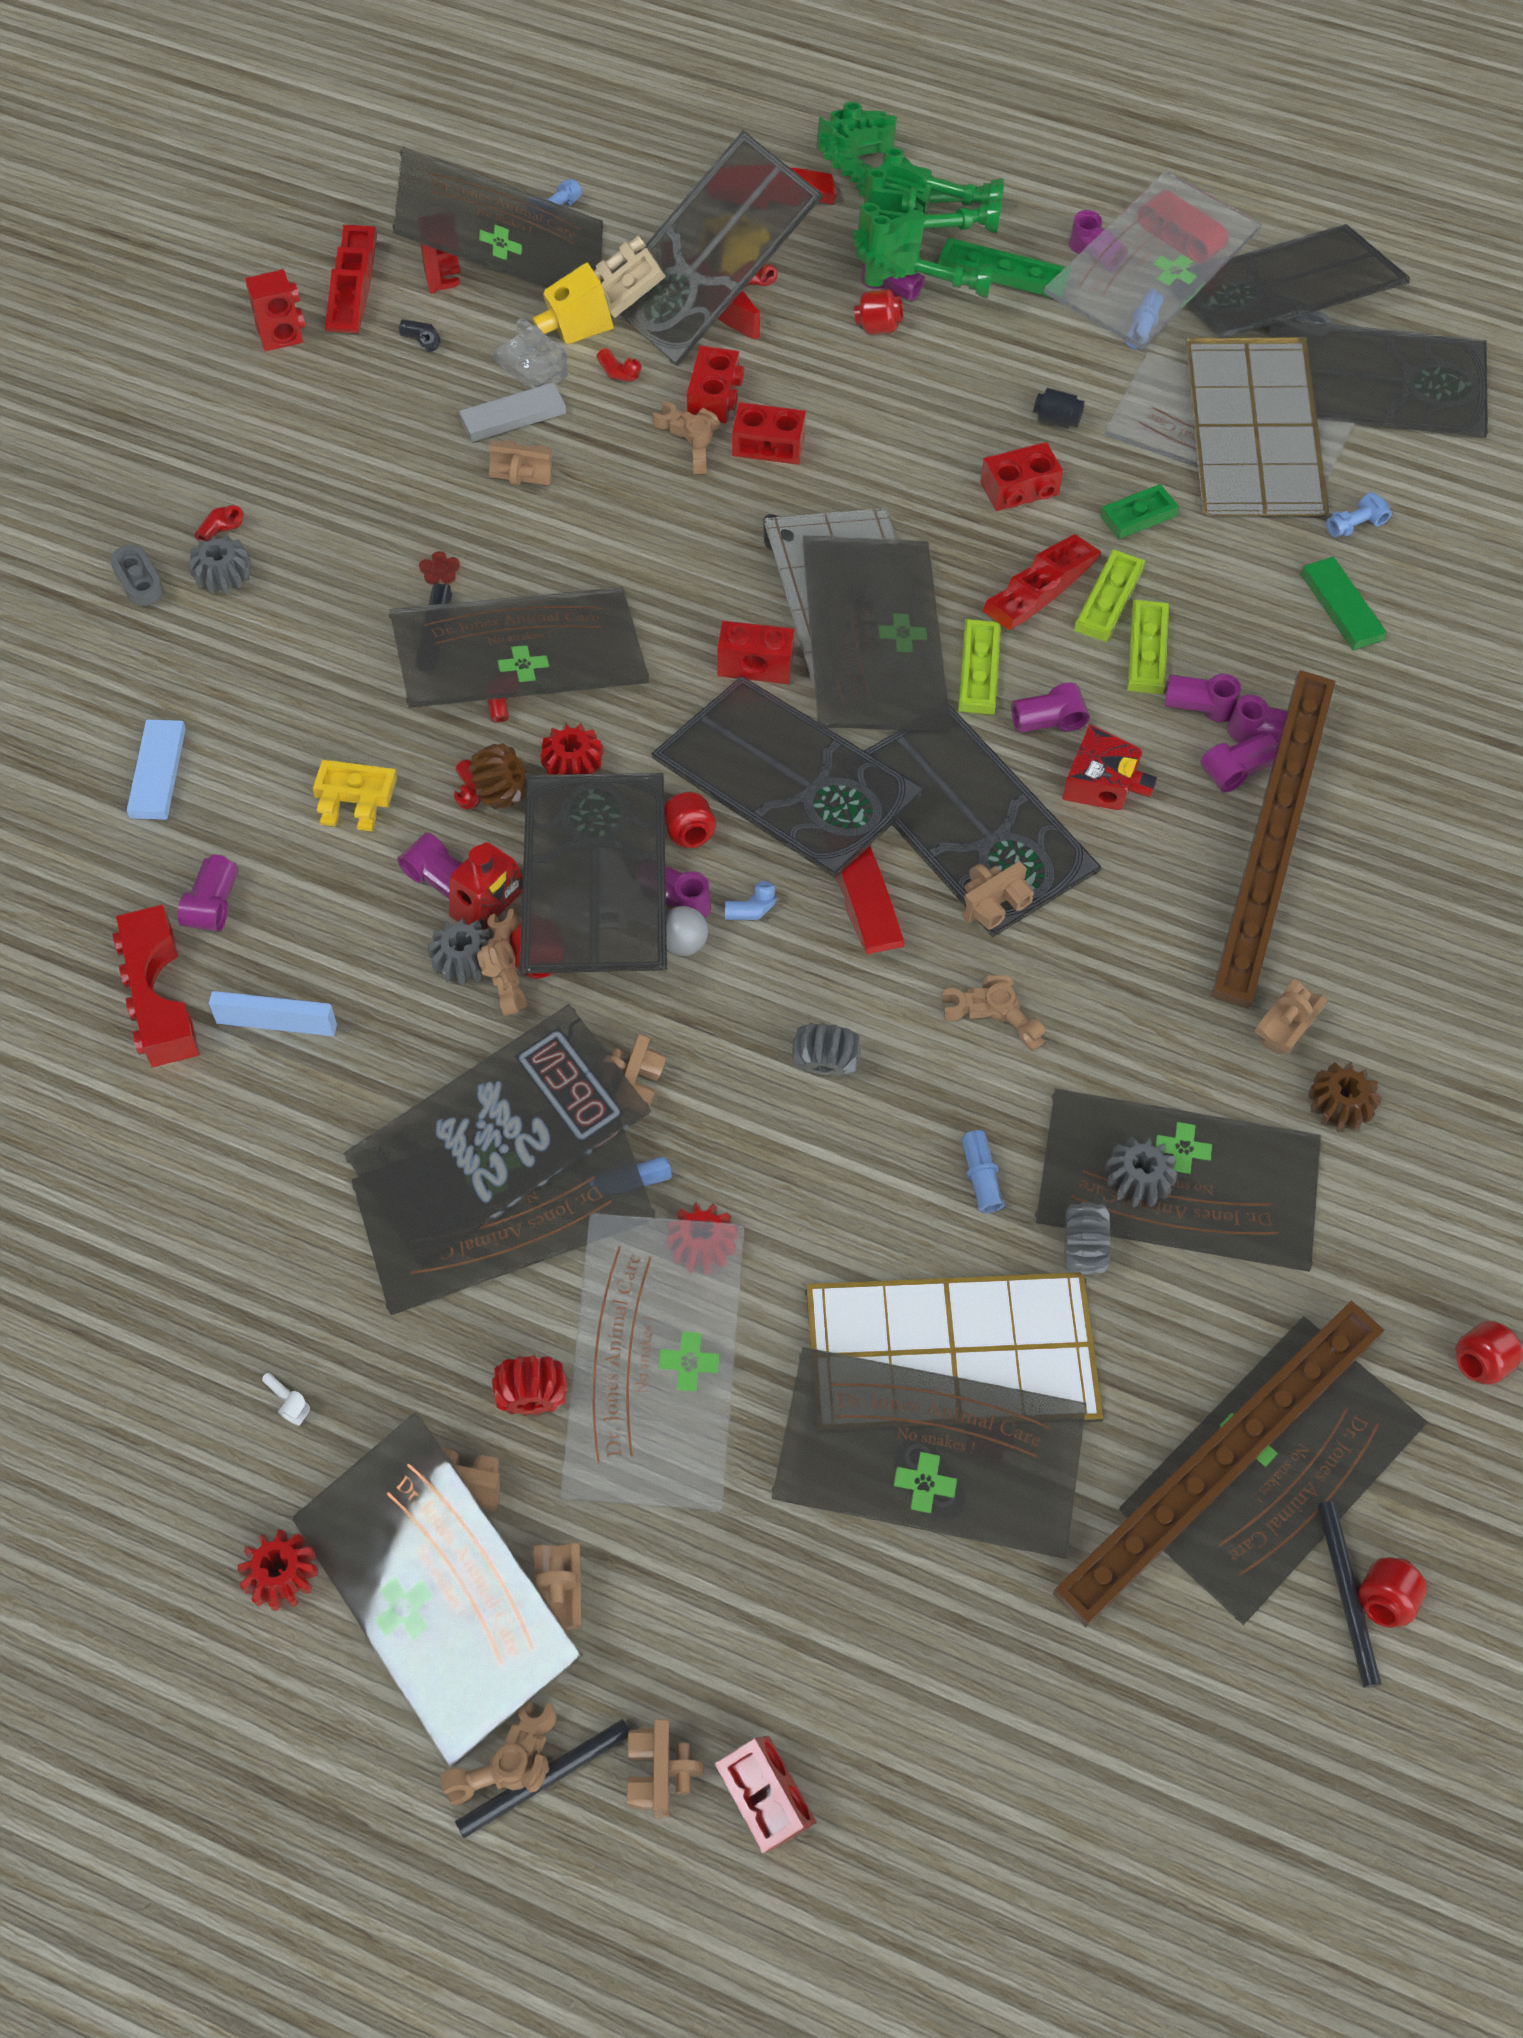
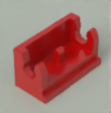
M453 215L417 220L423 267L429 293L432 294L436 293L437 290L457 287L460 284L459 277L444 278L446 275H454L461 272Z

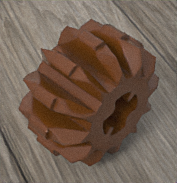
M504 743L492 744L472 755V764L469 766V771L473 775L471 782L476 787V795H481L485 806H491L494 810L499 808L505 809L526 797L527 780L525 773L527 771L523 769L522 758H517L513 747H508Z
M1334 1062L1328 1067L1327 1071L1321 1070L1316 1074L1314 1084L1309 1089L1308 1098L1313 1100L1310 1106L1311 1113L1323 1114L1321 1125L1331 1121L1335 1123L1336 1131L1339 1132L1343 1130L1346 1124L1354 1132L1360 1128L1362 1123L1367 1124L1373 1119L1375 1109L1380 1104L1381 1096L1375 1093L1378 1089V1081L1366 1080L1368 1075L1367 1069L1358 1073L1354 1071L1352 1062L1346 1064L1344 1069Z

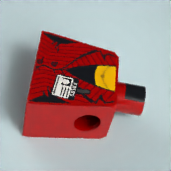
M1089 724L1067 776L1062 799L1080 804L1121 810L1124 807L1129 791L1151 798L1158 777L1138 770L1143 753L1139 747Z
M489 842L473 847L469 851L468 858L452 873L449 879V916L457 922L463 917L467 925L478 920L482 925V930L489 927L487 922L490 915L495 914L498 918L523 892L524 878L517 862Z

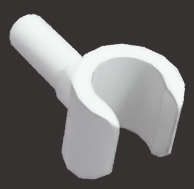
M266 1373L262 1381L281 1400L285 1401L278 1410V1413L287 1421L299 1426L310 1411L309 1404L305 1402L304 1397L299 1392H291L271 1373Z

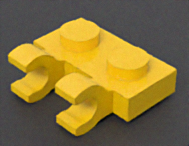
M322 759L313 786L314 797L320 798L317 806V813H322L320 825L336 826L339 818L340 801L357 803L354 813L355 818H359L357 830L372 832L376 822L377 806L389 808L397 782L396 769Z

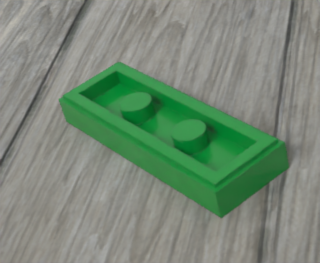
M1334 556L1303 566L1300 575L1353 651L1385 639L1387 631Z

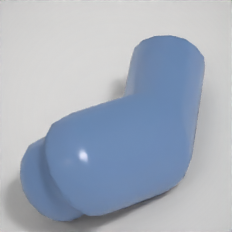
M762 881L755 885V894L747 901H725V920L760 919L776 903L775 886L771 882Z

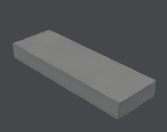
M549 383L460 410L459 417L470 441L475 442L566 414V405L554 383Z

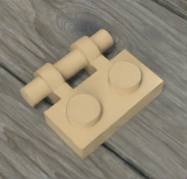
M639 235L629 243L628 241L622 243L619 246L620 250L607 261L604 259L596 265L597 269L594 271L600 282H602L609 312L614 318L666 277L651 252L644 248L646 244Z

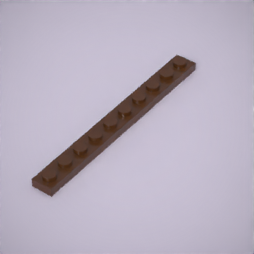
M1302 670L1298 672L1295 678L1211 997L1248 1009L1253 1003L1335 680Z
M1351 1300L1055 1588L1053 1595L1086 1628L1291 1426L1385 1330Z

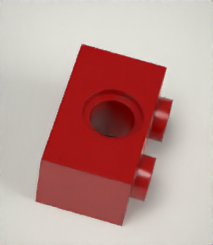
M722 620L717 647V676L735 679L743 676L753 681L789 684L793 661L795 628Z

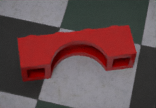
M164 905L117 915L116 920L119 931L112 933L117 954L119 956L124 955L125 964L119 965V971L124 987L131 988L132 997L126 998V1005L131 1021L137 1020L139 1030L132 1032L138 1055L146 1054L152 1068L199 1056L200 1053L193 1022L185 1002L167 1000L153 992L156 978L161 970L171 961L178 958L172 925Z

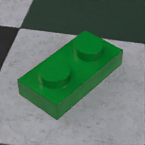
M1158 484L1102 506L1100 517L1119 540L1176 517L1179 506L1165 488Z

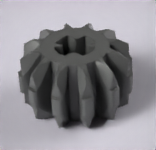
M228 534L221 539H217L212 535L210 541L199 540L198 548L190 549L189 570L200 590L208 589L212 595L219 590H223L228 594L230 588L233 587L241 590L242 581L249 580L251 560L240 540L232 541Z
M461 917L458 925L454 926L446 921L444 925L445 931L434 930L433 942L429 943L428 952L429 957L432 958L433 970L436 973H442L443 979L447 983L456 977L462 986L465 984L466 978L470 977L479 982L482 970L477 954L483 946L488 944L490 939H493L489 929L482 930V925L478 920L467 925L466 920Z
M809 1023L806 1026H801L797 1028L796 1037L793 1040V1064L805 1072H813L816 1075L822 1074L829 1077L831 1075L842 1077L854 1073L860 1057V1036L849 1028H841L836 1024Z
M1131 1136L1127 1139L1125 1146L1118 1144L1114 1147L1111 1154L1112 1157L1107 1160L1105 1170L1110 1174L1107 1179L1108 1187L1119 1188L1116 1194L1118 1201L1128 1196L1132 1198L1131 1203L1133 1208L1139 1205L1140 1200L1143 1199L1151 1208L1153 1205H1156L1158 1198L1165 1200L1170 1195L1171 1186L1176 1183L1178 1174L1177 1171L1173 1170L1176 1164L1175 1156L1164 1155L1166 1151L1165 1143L1155 1148L1151 1146L1149 1136L1144 1138L1142 1144H1139Z
M1094 1202L1070 1204L1066 1209L1064 1226L1066 1267L1069 1272H1077L1080 1275L1104 1273L1110 1262L1111 1236L1109 1211L1105 1205H1097Z

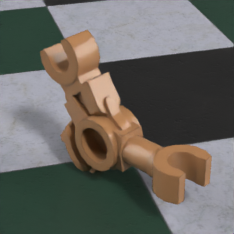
M663 402V415L654 412L653 425L658 429H670L671 434L681 438L685 437L690 446H692L693 474H707L706 446L713 437V430L720 428V421L717 416L704 408L697 415L687 411L682 414L676 410V406L672 403Z
M513 908L508 910L506 919L501 922L495 914L490 915L487 923L494 933V938L490 939L488 944L483 946L477 954L482 974L492 977L494 986L498 988L500 995L499 1003L504 1016L520 1012V1009L528 1007L526 997L518 986L520 981L514 967L515 955L509 943L511 933L516 927L521 925V920Z
M988 975L982 983L983 988H971L967 990L968 993H964L956 988L942 990V1003L954 1002L957 1004L955 1007L945 1008V1020L957 1021L969 1014V1019L991 1017L1002 1022L1008 1020L1018 1030L1022 1042L1029 1050L1034 1051L1045 1043V1040L1041 1037L1046 1032L1045 1027L1036 1019H1028L1020 1011V1003L1012 989L1014 981L1006 975Z
M525 1698L518 1708V1716L521 1720L519 1725L512 1724L504 1746L495 1753V1756L489 1758L490 1765L472 1771L455 1768L441 1773L442 1790L444 1794L448 1793L450 1805L465 1803L471 1799L474 1791L492 1784H496L498 1789L505 1787L510 1790H518L526 1787L530 1793L537 1791L549 1772L546 1756L539 1753L546 1742V1737L542 1735L550 1731L557 1720V1713L553 1705L547 1703L542 1715L537 1718H531L535 1707L531 1699Z

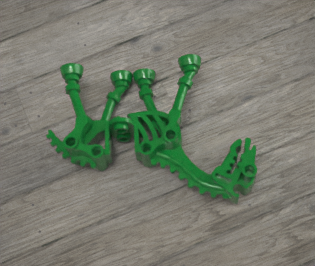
M846 102L843 105V109L831 112L830 121L819 117L817 149L823 153L824 160L831 161L832 168L841 169V175L850 176V181L856 183L859 196L865 197L864 204L860 206L858 230L852 231L854 247H856L855 255L865 264L864 283L871 287H879L884 283V279L891 276L895 279L899 277L905 278V275H913L919 272L952 282V287L961 288L962 285H967L970 290H976L975 294L988 298L993 269L992 264L981 265L979 269H971V272H967L965 267L957 265L954 269L920 259V248L923 229L958 227L960 230L971 228L972 223L978 222L979 225H985L986 230L997 234L1004 179H993L991 183H983V186L977 187V185L970 183L959 185L932 176L930 169L913 165L907 158L903 157V150L894 147L897 117L895 115H886V111L862 110L861 104L857 102ZM875 152L884 153L883 163L877 168H873L857 158L858 156ZM961 202L963 206H972L973 203L981 204L980 207L972 210L965 207L958 209L956 213L928 214L929 204Z

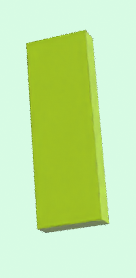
M1113 549L1075 623L1074 631L1107 643L1135 588L1146 561Z
M1133 600L1127 691L1160 695L1164 693L1169 603Z
M965 619L958 712L995 714L1001 624L998 622Z

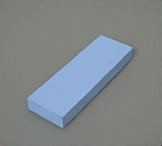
M146 720L127 806L129 818L168 819L186 731L183 721Z
M219 991L212 992L209 1000V1006L217 1024L334 1036L337 1027L333 1009L329 1003Z

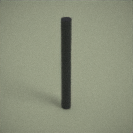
M1321 1502L1317 1505L1363 1688L1380 1686L1382 1683L1359 1599L1336 1502Z
M623 1719L549 1763V1772L537 1791L530 1793L526 1787L518 1790L506 1789L457 1819L455 1823L462 1837H468L627 1739L629 1729Z

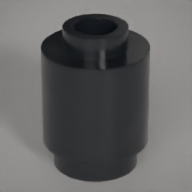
M1046 388L1044 394L1038 393L1033 413L1038 414L1039 422L1069 429L1070 426L1078 428L1085 401L1078 399V395Z

